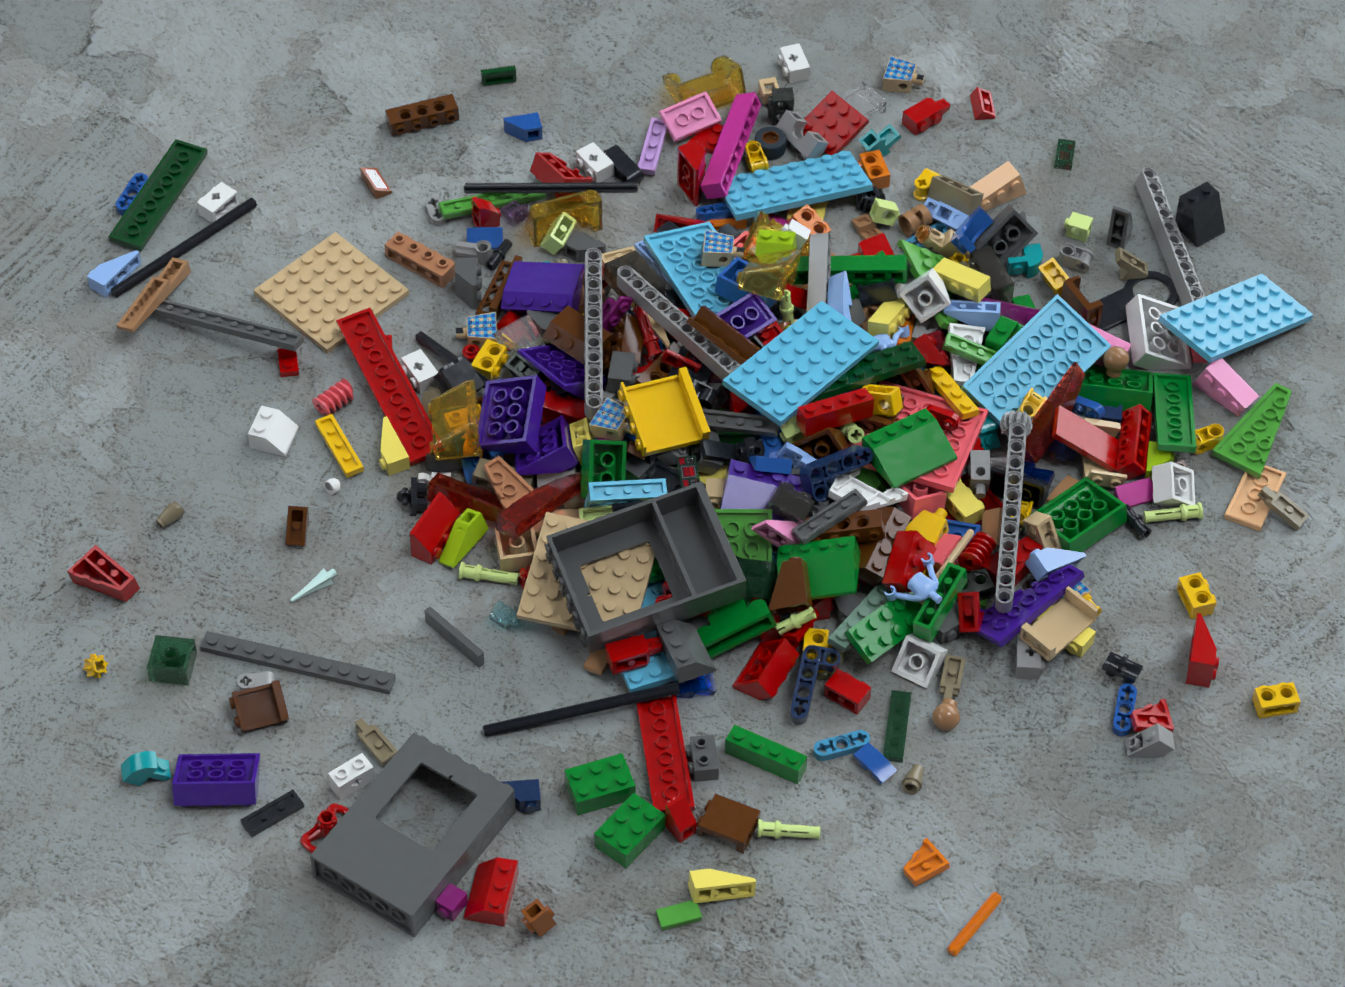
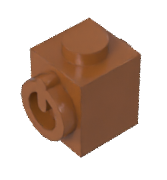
M538 898L521 910L525 916L521 920L531 934L537 932L541 937L557 925L552 918L555 915L548 905L544 907Z

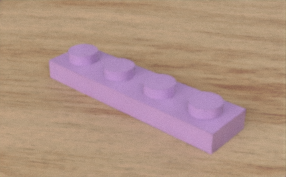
M651 118L638 164L643 174L655 175L667 133L664 122L659 118Z

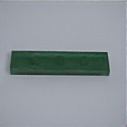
M892 690L883 752V756L888 761L903 763L912 692Z

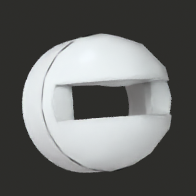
M331 478L324 482V488L327 493L333 495L340 490V481L338 479Z

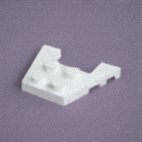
M861 467L839 475L832 484L828 497L837 501L856 488L868 503L858 511L878 509L905 501L908 498V492L900 488L893 489L891 487L882 493L854 478L860 474Z

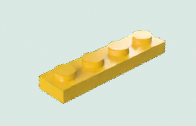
M941 365L929 368L934 388L962 420L979 415V408Z
M333 414L315 420L317 429L346 478L363 472L364 466Z

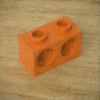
M880 150L859 154L858 164L873 184V187L877 186V189L890 187L891 175Z
M808 204L793 214L788 222L789 224L793 219L811 230L805 242L809 247L811 234L831 232L829 225Z

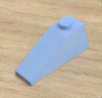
M136 250L98 265L87 276L89 288L104 297L110 295L112 287L125 280L141 265L140 252Z
M950 300L951 304L944 308V314L970 326L986 327L985 331L991 332L1000 318L1001 302L980 301L977 303L975 301Z
M1047 547L1042 550L1036 549L1029 554L1030 558L1025 564L1039 582L1048 578L1049 574L1069 564L1074 567L1077 566L1086 557V554Z

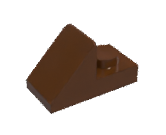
M917 368L900 374L909 388L934 395L935 391L930 369L922 371L921 368Z
M288 506L285 544L306 546L307 526H309L308 507Z

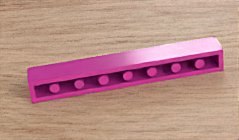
M755 92L737 94L735 96L709 166L705 172L704 179L701 182V190L707 199L727 197L745 150V145L748 142L761 107Z

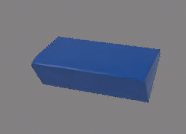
M467 228V242L477 243L478 241L485 240L491 244V249H498L503 242V228Z
M765 456L749 457V461L756 471L791 474V459Z

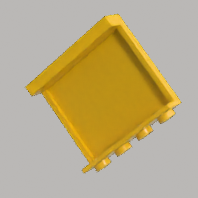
M687 367L679 368L678 375L625 387L624 382L620 383V390L617 391L620 402L623 401L624 415L630 420V432L635 434L636 448L638 451H641L643 457L698 444L702 439L709 440L710 429Z

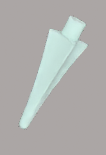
M323 568L290 601L295 602L314 591L333 584L332 578L337 575L336 571L331 569L326 572Z

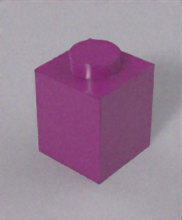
M449 883L435 901L438 915L454 922L468 903L467 892Z

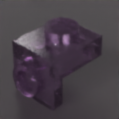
M513 200L501 208V214L513 225H516L528 217V205L526 203L520 205Z

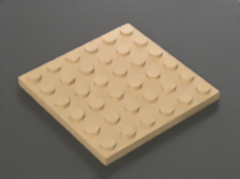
M335 232L255 288L254 295L328 354L345 342L336 320L371 307L375 317L378 318L407 297L409 289Z
M546 512L517 611V619L576 631L573 623V613L569 614L566 597L561 595L559 580H555L552 572L553 566L547 561L545 555L547 552L544 544H547V535L589 520ZM649 543L580 567L590 590V594L587 596L592 595L602 621H607L642 608L655 560L654 552Z

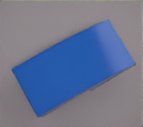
M869 742L853 754V757L864 770L868 769L880 785L897 771Z

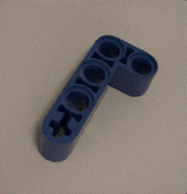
M853 445L802 466L800 469V479L805 497L818 502L825 501L829 494L826 480L867 465L872 461V450L860 445Z
M809 645L804 649L790 711V718L794 723L803 724L808 719L818 670L834 672L839 669L841 656L837 650L816 645ZM814 653L817 655V658L810 660L807 658V655ZM833 657L837 662L830 664L826 660ZM810 672L813 674V677L809 679L804 678L803 673ZM800 691H807L809 695L807 697H800L798 693ZM799 705H803L802 713L798 716Z

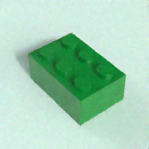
M583 439L580 497H587L588 482L625 481L627 441Z
M623 753L564 770L565 785L577 816L623 803L633 793L636 794V785Z
M633 793L594 833V846L621 866L627 868L666 828V815Z

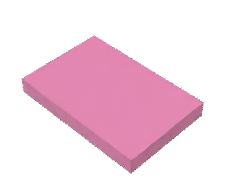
M706 91L659 111V115L675 143L722 123V119Z

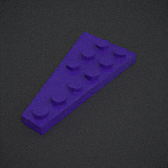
M1069 564L1049 574L1048 579L1040 583L1035 581L1031 583L1030 588L1014 592L1013 606L1007 613L997 611L995 602L992 607L986 610L980 609V612H984L980 632L975 633L1002 648L1020 632L1021 627L1026 622L1030 624L1065 594L1068 586L1073 588L1085 578L1083 571Z

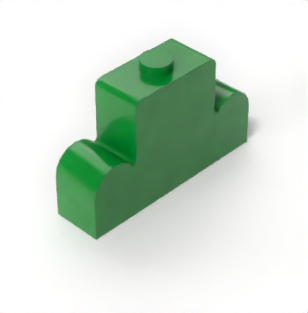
M1001 315L987 336L985 347L998 352L1024 325ZM977 363L976 369H975V373H976V371L979 370L983 365H980V364Z
M741 599L711 610L707 614L711 625L700 627L697 632L710 658H713L776 627L777 624L764 600H754L748 606L746 601Z

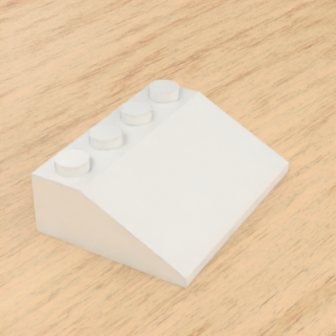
M1137 294L1125 306L1130 344H1132L1133 365L1148 370H1190L1192 366L1189 346L1158 321L1161 314L1178 307Z

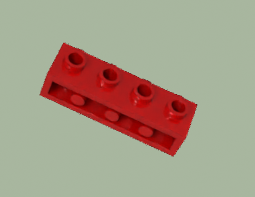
M861 388L797 407L796 426L804 436H808L828 427L835 428L872 417L874 398L866 388Z
M1141 404L1122 412L1116 471L1119 474H1126L1127 480L1146 472L1152 413Z

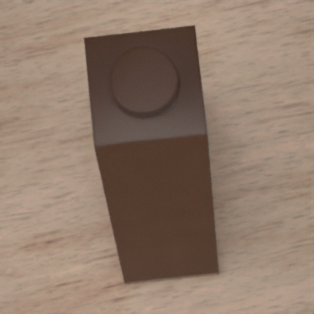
M791 557L788 561L782 562L769 605V611L774 616L806 610L809 607L813 608L807 563L800 557Z

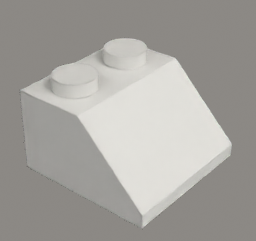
M933 268L906 285L900 292V296L921 323L951 304L945 284Z
M261 406L248 432L249 446L252 449L285 457L299 427L280 410Z
M1173 462L1152 467L1153 499L1155 504L1163 507H1179L1181 504L1186 506L1195 505L1194 470Z
M914 633L906 635L891 672L928 688L940 670L948 650L935 643L914 636Z

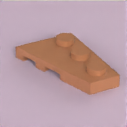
M500 456L484 465V471L507 515L536 497L537 491Z

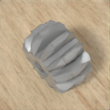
M1013 410L1005 412L1002 419H1000L1002 434H1006V437H1009V428L1016 422L1023 423L1026 426V437H1028V434H1031L1033 426L1031 416L1025 412L1021 413Z

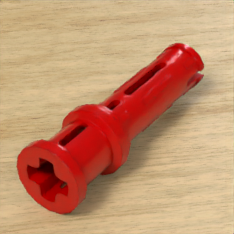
M636 306L633 310L644 337L643 345L647 348L648 359L654 361L663 353L658 343L659 338L653 332L647 313L641 307Z

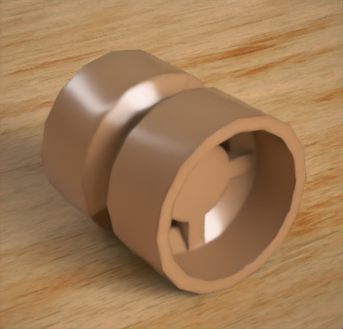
M919 204L910 211L908 210L899 215L898 222L902 231L906 235L911 236L920 229L932 224V216L925 205Z

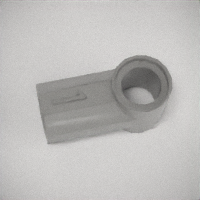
M485 240L478 241L477 243L457 241L455 256L478 258L479 264H485L492 256L491 244Z

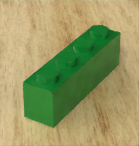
M950 562L947 563L938 579L939 586L936 593L942 597V601L937 604L930 597L926 599L912 622L914 636L931 643L955 604L958 593L962 592L967 583L966 569Z
M735 724L725 739L726 754L797 785L806 771V755Z

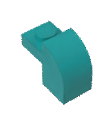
M888 124L878 134L873 129L869 130L859 139V142L868 152L880 150L884 157L890 153L889 148L902 137L891 124Z
M1040 243L1027 244L1022 249L1020 257L1008 258L1007 274L1019 275L1026 273L1027 279L1036 276L1040 272L1038 267L1042 265L1043 258Z
M989 415L979 434L981 439L980 447L984 448V450L1001 447L996 432L998 428L997 423Z
M154 751L135 753L121 764L122 779L126 783L141 786L149 777L162 781H168L171 778L169 760L157 758Z

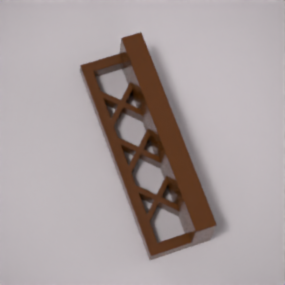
M515 255L512 262L501 261L476 310V315L496 312L497 321L502 311L503 291L514 261H522L521 256ZM504 267L509 268L506 274L503 272ZM503 280L501 285L498 287L496 283L498 281ZM495 294L493 300H491L489 296ZM489 306V312L482 311L483 308Z
M705 305L701 306L694 317H689L686 321L741 365L761 350Z

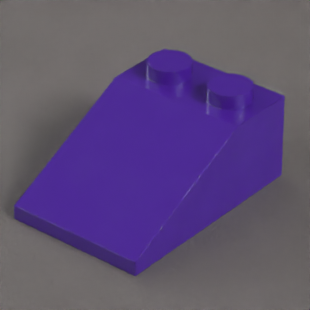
M755 290L716 313V315L747 339L754 334L757 336L777 321L775 315Z

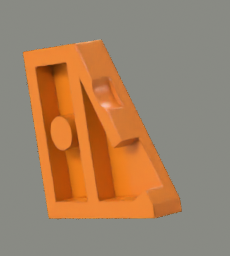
M928 838L922 841L923 845L921 848L914 852L912 859L903 868L905 876L914 886L950 868L948 860Z

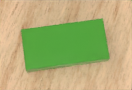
M693 900L656 909V915L662 931L702 921L699 906Z

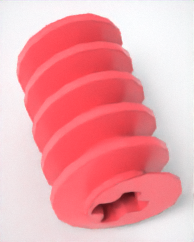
M343 378L340 382H336L334 386L325 390L323 394L313 398L312 403L318 412L326 416L331 414L330 411L335 413L337 411L336 407L341 409L342 403L347 405L348 399L350 401L354 400L352 386Z

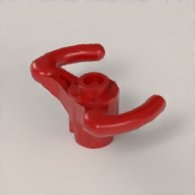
M336 803L329 805L327 810L319 814L315 826L302 835L300 843L310 853H313L317 847L312 845L311 842L320 837L325 838L338 823L336 813L345 815L349 809Z

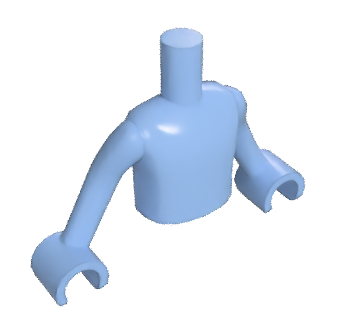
M909 325L903 328L899 326L892 339L888 334L873 336L879 340V346L873 351L879 352L885 348L894 347L897 345L899 337L905 338L910 336Z
M927 553L929 560L921 558L930 578L919 572L908 582V588L916 595L896 592L895 587L890 586L892 593L888 594L884 591L888 601H894L898 598L919 602L929 597L937 604L942 601V597L936 593L939 581L933 569L935 561L931 553Z

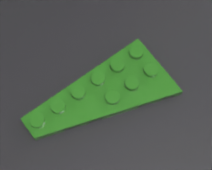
M1275 383L1212 449V455L1260 479L1291 398L1292 390Z

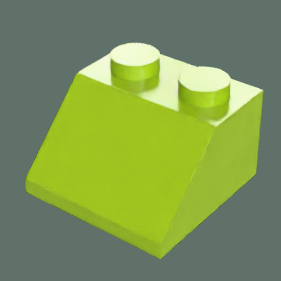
M760 229L756 241L754 266L769 272L791 273L797 252L796 232Z

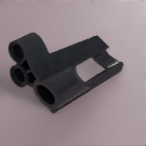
M682 345L678 354L686 357L689 350ZM701 362V367L696 374L688 368L687 370L702 409L711 410L719 392L707 385L712 371ZM672 367L668 377L678 375L679 368L683 367Z

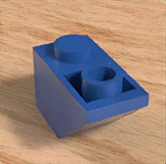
M538 112L503 118L505 133L524 142L543 139L542 125Z

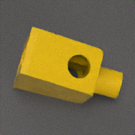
M938 508L935 513L923 510L907 525L905 531L917 530L935 546L944 533L948 534L949 532L948 523L945 519L948 513L943 508Z

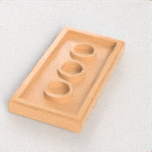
M1266 465L1260 479L1245 472L1227 508L1224 519L1260 532L1270 512V508L1257 494L1265 485L1272 491L1279 492L1286 477V472Z

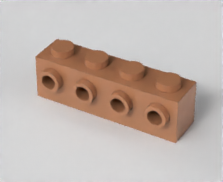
M397 232L385 244V256L441 288H444L455 277V262L440 255L437 251L425 247L422 243L414 241L407 235Z

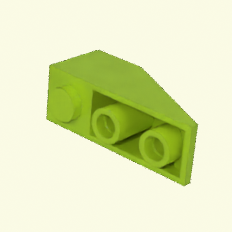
M467 508L455 521L439 559L440 564L454 568L489 530L481 512Z

